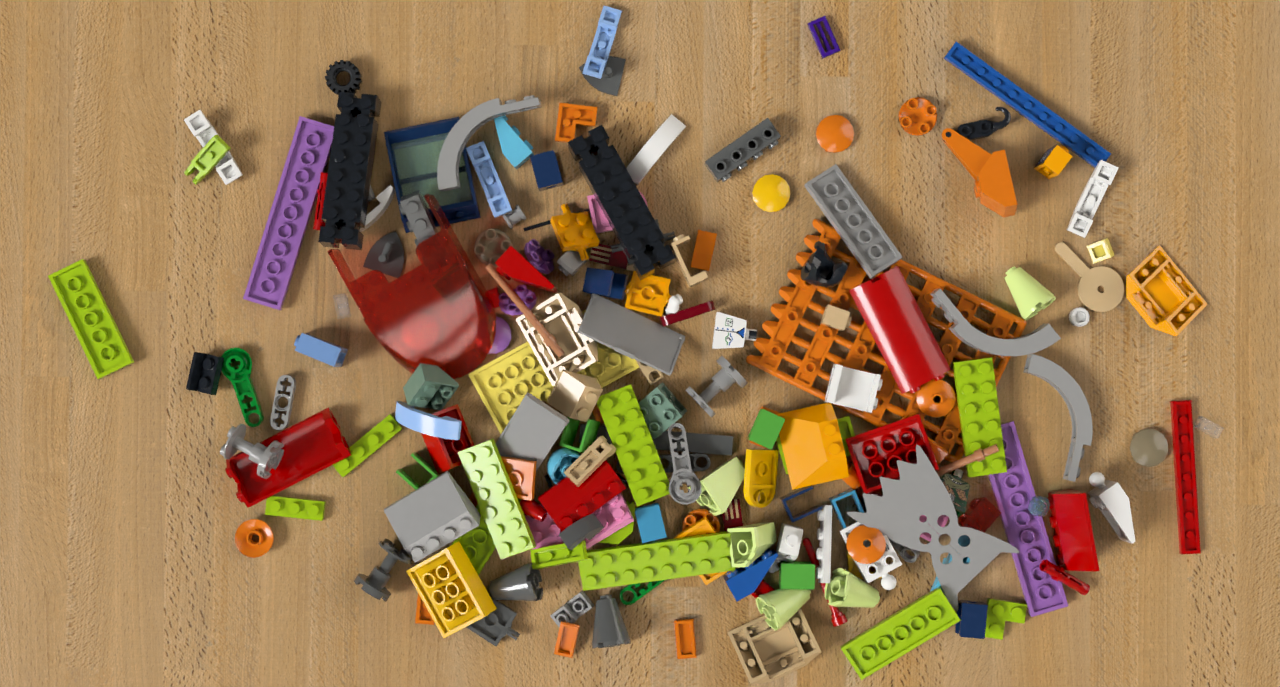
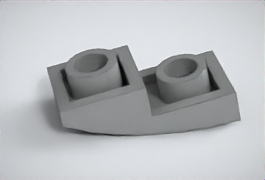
M582 590L551 614L550 617L558 627H560L561 621L574 623L580 616L590 610L594 604Z

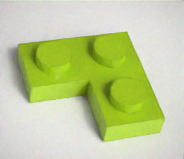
M992 598L987 599L985 637L1003 640L1005 621L1025 623L1027 604Z

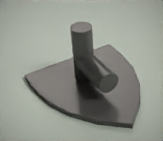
M609 56L601 79L585 74L582 75L598 91L617 96L626 59ZM585 64L579 67L581 73H583Z
M396 231L383 236L372 246L363 267L400 279L404 265V249Z

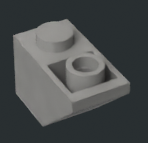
M567 251L558 259V269L566 276L569 274L574 276L587 260L582 261L577 251Z

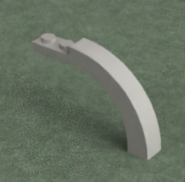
M535 95L524 97L523 101L516 102L513 99L505 101V104L502 105L501 100L496 98L484 102L467 112L451 129L442 146L437 168L439 191L444 192L461 188L459 181L461 155L470 137L481 126L501 116L542 108L540 99L538 97L535 98Z
M940 288L930 293L933 297L931 299L938 308L941 307L944 310V316L950 323H954L949 327V330L962 342L981 352L998 356H1022L1041 351L1061 339L1049 323L1042 324L1029 334L1013 339H1000L986 335L974 328L963 317Z
M1028 354L1023 373L1037 376L1048 382L1059 392L1068 407L1072 422V437L1063 479L1075 482L1076 478L1080 475L1079 462L1080 459H1083L1085 451L1083 445L1091 446L1093 425L1089 404L1082 389L1067 371L1042 356Z

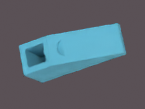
M506 116L495 118L494 122L502 153L517 170L530 159V156L534 155L531 151L533 147L527 140L524 142L519 137L521 133L514 125L512 127L508 125L506 121L509 119Z

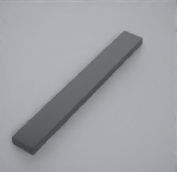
M580 424L579 443L582 441L587 424ZM600 425L596 440L600 436H604L607 439V443L612 444L606 426ZM664 431L656 439L652 437L656 449L670 450L668 431ZM671 431V434L674 437H680L682 432ZM686 432L689 452L732 455L733 436ZM680 441L677 442L676 451H685V449H681Z

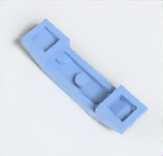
M603 6L595 37L582 74L599 79L602 78L620 21L621 10Z
M484 141L467 147L466 150L494 218L511 212L512 208Z
M397 401L395 420L401 425L434 437L451 440L460 439L462 421L448 416L438 417L414 409V406H408L405 402Z

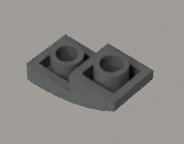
M592 513L567 527L559 536L567 548L573 550L585 538L591 540L604 527L595 514Z

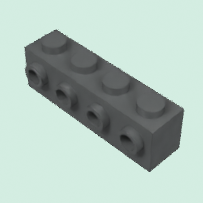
M766 118L706 160L704 165L716 182L720 180L725 182L732 177L731 173L736 169L741 171L748 166L747 161L752 158L755 161L763 155L762 151L767 147L771 150L778 145L781 135L769 118Z
M420 190L402 196L399 209L402 215L406 214L408 222L406 223L411 233L414 232L417 238L414 241L418 250H422L424 254L422 259L425 266L430 267L432 272L449 265L450 257Z

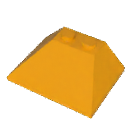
M1160 245L1126 276V298L1151 328L1173 336L1179 335L1208 305Z
M823 403L776 414L785 419L779 437L792 490L849 477L841 433L831 403Z

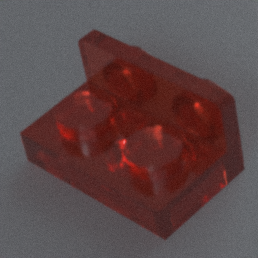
M986 497L974 498L968 505L970 508L958 518V525L985 533L1001 512Z

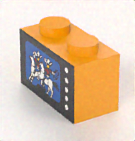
M1055 145L1044 153L1034 169L1046 178L1051 179L1061 173L1072 158V155L1069 154V150L1066 147Z

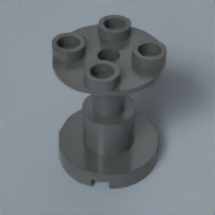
M385 538L384 541L379 542V545L388 552L379 567L375 566L369 576L359 573L354 582L356 585L361 583L363 585L361 589L378 600L382 598L386 602L391 595L390 591L385 588V585L391 578L389 572L397 560L407 564H412V560L405 549L401 548V550H398L394 547L395 544Z

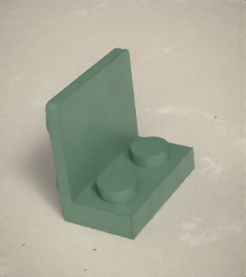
M663 382L638 403L649 432L654 439L687 412L686 408Z

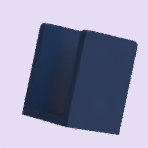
M554 150L530 156L539 191L563 186Z
M587 267L582 292L624 299L628 275Z
M813 486L800 488L780 498L792 523L823 509L819 504L792 516L786 501L814 489Z
M958 600V611L956 613L961 621L955 624V633L959 634L960 637L984 639L988 605L980 601Z

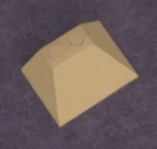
M562 293L556 294L530 310L547 332L557 339V344L565 352L561 357H558L550 346H546L542 336L524 314L516 318L519 327L552 386L555 385L562 369L577 373L598 361L597 341L577 333L584 316L581 309Z
M801 608L781 629L776 631L766 623L765 619L767 617L764 615L727 632L751 685L772 682L806 666L821 653Z

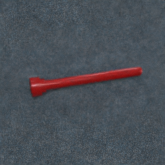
M804 538L803 545L811 564L815 565L816 573L819 561L810 539ZM820 583L823 593L825 595L826 583ZM829 605L832 612L831 622L834 627L848 621L846 615L839 611L838 607Z

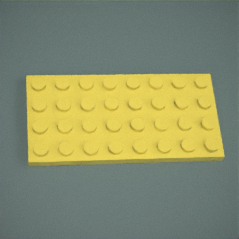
M528 342L468 374L500 434L504 431L527 393L547 403L554 388ZM597 342L598 361L577 373L597 378L601 388L638 369L639 365L635 359H631Z

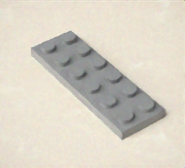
M836 164L805 183L804 186L870 279L902 258L900 252Z

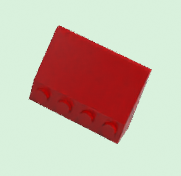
M512 246L495 262L498 266L496 270L507 280L512 278L516 282L553 293L559 291Z
M919 414L845 439L863 492L866 494L882 491L880 477L900 479L897 460L917 464L916 445L922 448L935 471H940Z
M1073 489L1049 492L1046 502L1052 514L1050 524L1055 531L1053 542L1055 547L1058 548V555H1056L1058 565L1069 571H1100L1086 493Z

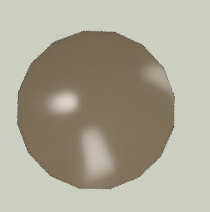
M487 229L478 235L474 244V252L481 263L485 265L492 263L493 266H497L495 262L512 246V243L505 232L499 229Z
M1144 429L1135 433L1130 444L1132 458L1142 466L1152 467L1160 464L1168 453L1166 438L1162 433L1154 429Z

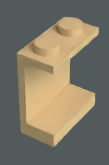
M682 234L673 238V243H671L670 247L689 288L707 280L706 271L691 277L677 247L690 241L689 235L684 237Z

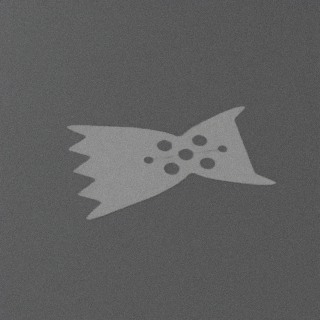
M916 445L917 464L897 460L900 479L880 477L883 496L863 493L867 512H847V514L867 527L879 529L883 536L886 535L888 539L917 551L929 552L940 585L952 607L958 611V593L1001 552L1019 553V550L1011 544L987 533L958 525L957 514L947 489L922 448ZM925 515L927 520L921 522L919 520L920 516ZM941 515L949 517L950 522L945 527L938 525L937 520ZM926 532L931 535L930 543L922 544L919 537L922 533ZM948 534L951 537V542L945 546L939 543L940 535ZM962 535H967L970 538V544L966 547H962L958 543V539ZM950 553L952 561L949 564L941 563V554ZM964 557H968L970 559V562L968 564L963 563Z

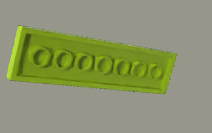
M725 531L587 550L588 560L578 561L583 591L733 571L736 567H732L730 533Z

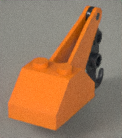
M996 107V111L1004 113L1005 118L1003 121L980 120L960 125L956 131L946 128L942 132V141L974 178L975 197L979 198L980 203L1000 216L1008 217L1015 215L1017 200L1005 150H1000L990 154L970 141L988 137L1010 123L1011 114L1003 107Z

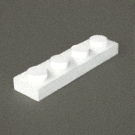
M822 505L823 509L817 513L818 521H820V528L817 529V540H820V544L816 551V557L819 559V567L816 568V579H819L818 583H830L832 505Z

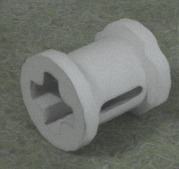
M516 205V208L511 212L502 215L510 229L522 219H527L519 205Z

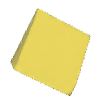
M1108 238L1087 245L1093 264L1114 256Z

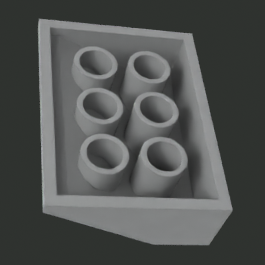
M448 471L384 508V512L403 548L415 563L479 526L481 517L479 511Z

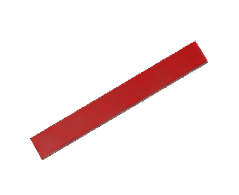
M1192 400L1170 401L1179 554H1201Z

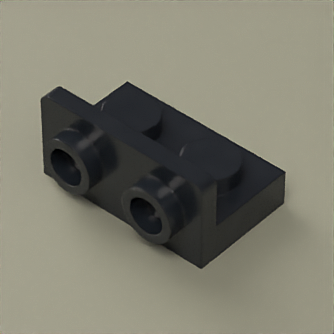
M194 352L186 389L216 395L224 358Z

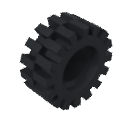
M340 60V62L335 61L334 65H329L330 69L326 70L327 76H325V80L330 90L339 95V92L355 94L356 89L359 90V84H362V76L354 64L350 61ZM342 71L348 72L351 76L350 82L347 85H339L337 83V75Z

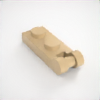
M600 436L564 471V474L579 487L608 457L615 453L617 448L607 443V439L604 436ZM599 448L604 449L601 453L597 451Z

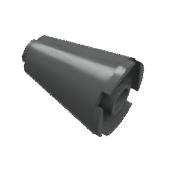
M531 562L490 581L487 590L490 597L494 600L538 601L543 597V588H539V582H542V577L539 569H532Z
M611 595L600 596V600L596 601L592 649L620 646L619 644H631L616 598H612Z

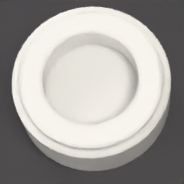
M1081 307L1074 308L1069 314L1070 323L1076 327L1086 325L1090 319L1089 312Z

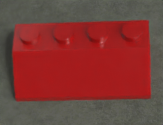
M605 460L579 487L566 476L540 495L538 500L562 532L576 521L595 512L625 490L626 487Z

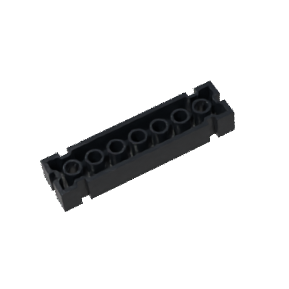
M339 92L337 107L341 114H336L322 212V220L326 225L325 227L320 226L318 242L323 247L339 248V244H342L346 249L362 250L364 235L360 232V227L365 228L379 125L375 117H380L381 101L377 95L362 94L361 98H357L354 93Z
M600 125L588 131L587 138L584 139L581 135L569 141L568 149L575 161L580 159L579 169L627 257L629 260L635 259L633 268L640 280L654 274L655 267L659 266L660 269H663L673 264L675 256L669 245L663 246L664 236L614 145L608 146L609 136L603 125ZM591 151H597V155H593V153L591 155ZM646 250H652V255L648 256L649 253L646 255Z

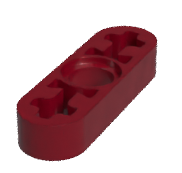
M712 300L660 317L664 327L716 309Z

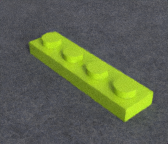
M389 414L349 447L351 456L333 464V467L344 478L403 428L392 414Z

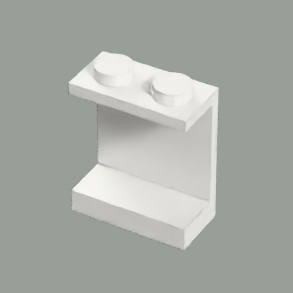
M833 364L824 402L872 413V410H876L878 404L876 394L877 390L880 391L883 380L880 379L881 375Z

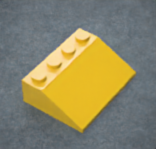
M459 541L406 571L443 638L486 617L497 609Z

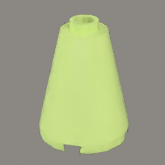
M1014 266L1006 272L1007 276L1004 279L1025 321L1037 315V312L1042 309L1044 310L1056 299L1053 293L1021 267L1016 268Z
M843 568L833 570L832 573L834 575L830 579V583L825 585V599L829 600L828 604L834 607L873 608L880 600L877 589Z
M780 588L759 595L756 598V605L760 614L764 613L767 617L765 619L766 623L776 631L781 629L810 599L811 590Z

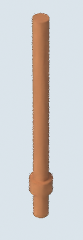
M493 264L487 265L485 267L542 336L546 346H550L555 354L561 357L565 352L557 344V339L547 332Z
M995 444L983 450L981 448L975 450L969 456L940 467V471L937 474L941 476L972 462H980L986 459V456L998 452L999 448Z

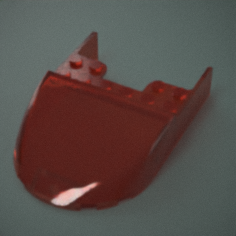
M426 194L424 198L438 221L441 230L417 245L416 254L422 265L390 283L380 270H372L355 279L339 249H330L327 252L361 311L364 322L394 360L412 374L419 364L423 363L438 366L452 379H457L475 370L488 355L496 336V312L486 288L435 196Z

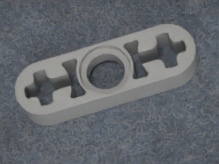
M283 375L277 381L270 419L271 426L276 430L287 428L290 422L296 389V380L291 375ZM288 378L291 386H287L286 392H290V395L280 394V391L285 390V385H282V381H286ZM281 397L288 399V405L285 408H281L278 404V400ZM276 411H287L286 414H282L281 419L284 420V424H281L279 427L275 419L280 417V413H276Z

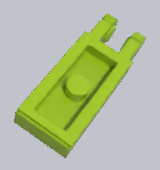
M214 135L191 161L184 174L189 176L198 169L200 172L193 179V183L197 185L231 148L218 135Z

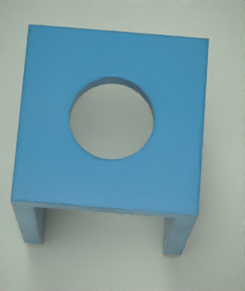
M852 488L829 498L842 529L846 528L836 501L851 495L858 512L865 513L855 490Z
M659 503L635 508L642 543L667 537Z

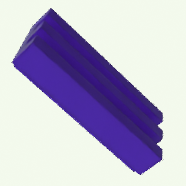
M826 16L807 24L822 59L840 52ZM820 22H823V24H824V26H825V29H826V31H827V33H828V35H829V38H830V40H831V42H832V44H833V47H834L833 50H831V48H830V45H829V43H828V41H827V38H826V36H825V34H824V32H823V29H822V27H821V25H820ZM813 25H816L819 31V34L827 50L826 53L822 47V44Z

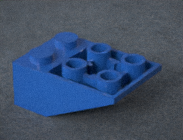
M768 548L748 567H740L733 571H728L723 576L736 602L754 593L778 557L774 549L770 550Z

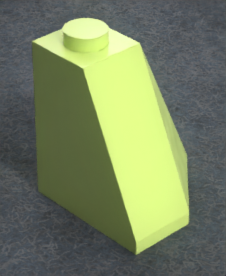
M737 457L732 458L699 479L702 489L696 502L702 507L704 505L708 506L710 513L714 516L726 512L741 485L745 474V467L742 461L738 460Z
M774 522L756 523L727 529L731 537L730 555L732 567H748L777 541Z

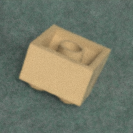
M562 369L547 403L569 418L587 422L603 390L597 378Z

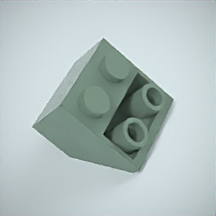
M420 363L403 387L408 406L442 410L458 389L459 384L438 366Z

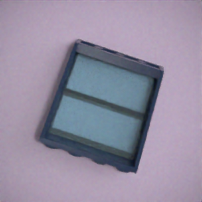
M459 117L384 132L398 205L401 204L402 196L420 190L436 227L481 218L466 145L459 164L461 188L444 192L439 191L437 168L440 152L449 132L460 120ZM400 211L405 232L409 233L410 231L406 223L408 222L406 214L402 215Z

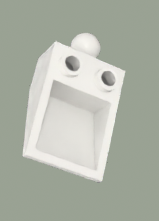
M1100 472L1092 473L1089 477V482L1095 488L1088 492L1091 497L1089 499L1091 504L1095 508H1099L1120 540L1133 544L1136 541L1128 496L1118 482L1105 481L1104 475Z
M857 521L840 531L845 543H847L850 532L863 524ZM885 535V552L878 561L871 564H862L855 560L854 562L866 583L882 577V587L886 590H892L895 588L897 581L888 572L901 566L902 563L888 537ZM865 540L863 542V545L865 547H869L870 542L868 540ZM887 557L892 558L893 562L891 564L886 563ZM874 566L876 569L873 574L869 573V567Z

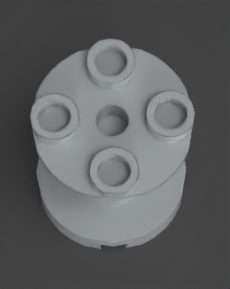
M723 356L716 360L722 369L711 378L714 382L700 395L690 386L686 389V392L711 418L715 415V412L707 403L721 390L724 392L728 390L735 382L741 388L747 384L742 375Z
M246 425L232 426L227 434L229 438L226 444L222 446L220 454L225 459H230L237 450H240L249 455V460L258 464L257 475L264 479L269 478L272 475L270 470L272 468L276 470L283 457L284 450L281 448L284 447V444L273 441L268 447L260 443L254 445L244 440Z

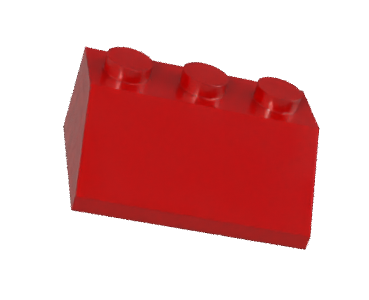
M458 404L432 413V415L438 417L448 416L462 421L459 440L444 439L421 433L438 474L461 465L462 462L458 452L474 446Z

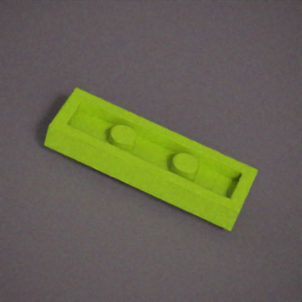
M271 496L266 500L265 515L323 521L326 501Z
M585 540L579 543L573 550L568 549L565 543L530 550L532 569L535 570L588 560Z

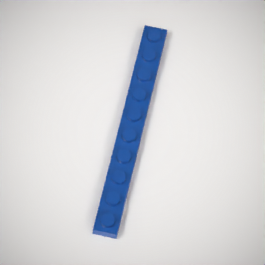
M958 42L954 43L944 57L949 63L1094 168H1096L1100 160L1106 162L1111 155L1110 152Z

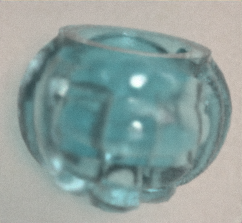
M1034 496L1029 502L1028 510L1034 516H1045L1049 512L1050 502L1046 497Z

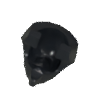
M818 241L814 245V248L817 250L808 258L801 270V278L812 285L831 288L843 279L848 266L844 262L835 263L826 252L825 244Z

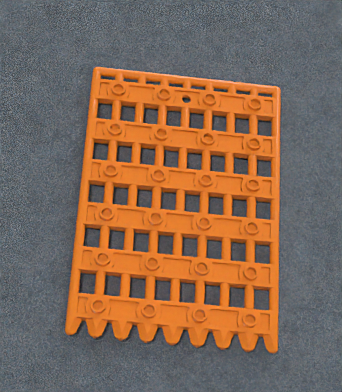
M814 219L812 225L821 235L805 236L804 243L813 252H798L796 254V261L804 266L808 258L817 250L814 248L815 243L820 241L825 244L826 252L830 258L834 256L849 263L845 276L840 281L836 291L830 288L812 285L802 280L801 270L790 269L787 272V276L796 285L795 288L782 286L779 289L780 296L788 303L787 305L775 303L771 306V312L779 321L767 320L763 322L762 328L771 338H756L754 346L762 353V356L748 355L746 362L825 400L826 393L812 386L816 376L827 381L830 379L831 374L820 369L825 359L843 367L872 373L863 369L869 358L884 366L880 374V379L883 380L880 391L877 390L876 398H878L876 410L873 409L872 413L836 404L832 405L877 427L889 424L881 420L885 410L897 414L904 419L919 414L924 428L936 434L933 441L948 451V455L944 459L951 463L962 459L964 448L963 440L959 437L961 425L956 392L954 407L948 414L944 415L941 426L932 424L924 420L926 414L918 407L917 392L910 394L908 391L902 394L884 358L872 352L876 342L865 321L860 325L851 320L849 328L858 332L854 342L837 335L838 329L823 324L817 325L802 318L807 307L822 315L824 313L825 307L811 301L815 290L832 298L829 305L846 311L850 307L859 311L849 290L862 284L866 272L854 255L852 257L836 249L842 238L834 227L819 219ZM900 259L891 265L889 270L898 266L905 281L910 272L926 280L921 290L909 284L907 285L912 295L918 297L916 302L926 322L944 331L937 343L948 365L950 366L953 358L966 361L992 357L994 364L996 357H998L1001 361L997 369H994L997 386L1011 356L992 355L977 350L974 358L957 351L961 340L949 330V327L954 323L948 321L946 324L931 317L936 305L932 302L931 299L933 297L930 293L940 288L942 291L946 289L960 296L956 305L958 311L969 323L986 330V335L995 338L1013 339L1021 337L1027 322L1023 318ZM978 306L995 313L990 324L974 316ZM1015 323L1017 328L1012 335L1009 333L1012 324ZM798 325L816 332L811 343L794 335ZM833 341L850 349L845 359L829 352ZM790 342L807 349L802 360L786 352ZM782 359L799 367L794 377L777 369ZM950 368L949 371L944 373L954 378L953 369ZM894 392L910 400L906 410L889 403ZM956 443L959 447L954 456L950 452Z

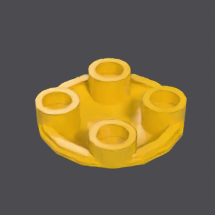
M764 175L757 180L753 187V201L763 211L778 212L789 202V185L786 180L778 175Z

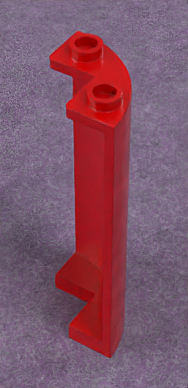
M898 266L849 290L902 394L908 391L912 394L920 390L921 385L933 379L938 381L945 377L944 373L949 371L950 367Z
M328 407L260 442V444L266 447L273 441L284 444V447L281 448L284 450L283 457L276 470L273 468L270 470L272 475L269 478L264 479L257 475L258 464L249 460V455L243 452L232 456L230 459H226L227 468H225L228 477L230 479L233 478L237 483L238 492H236L238 500L241 503L244 502L249 508L351 456L347 441L340 431V426Z

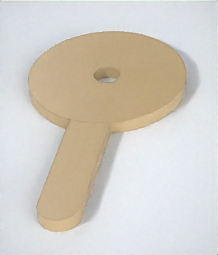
M1057 243L1055 245L1056 253L1081 277L1078 283V296L1082 304L1095 312H1107L1118 306L1124 295V283L1120 275L1113 269L1104 266L1089 269L1065 243ZM1099 286L1104 287L1103 293L1098 292Z

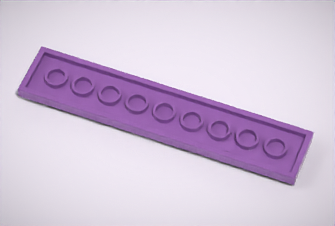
M299 117L243 299L282 310L318 194L317 189H319L321 172L325 171L331 152L334 126Z
M1014 421L1001 424L1007 472L991 474L988 477L1007 541L1019 550V553L1011 554L1029 615L1034 617L1068 607L1062 582L1053 580L1049 574L1041 571L1039 568L1043 560L1047 559L1054 565H1056L1016 427Z

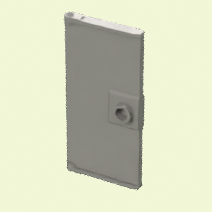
M591 294L588 307L577 333L670 376L686 336L663 327L597 294Z
M527 393L496 442L500 456L537 461V471L561 432L569 423V419L532 394Z

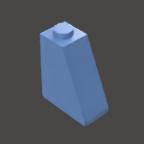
M307 333L298 335L294 346H296L295 351L333 367H342L348 351L344 347Z

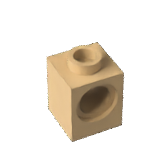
M828 304L825 307L820 324L843 331L845 327L849 328L852 317L849 316V311Z

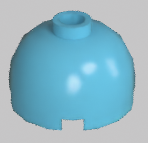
M560 448L551 454L547 462V472L555 484L566 477L564 471L581 456L578 451Z

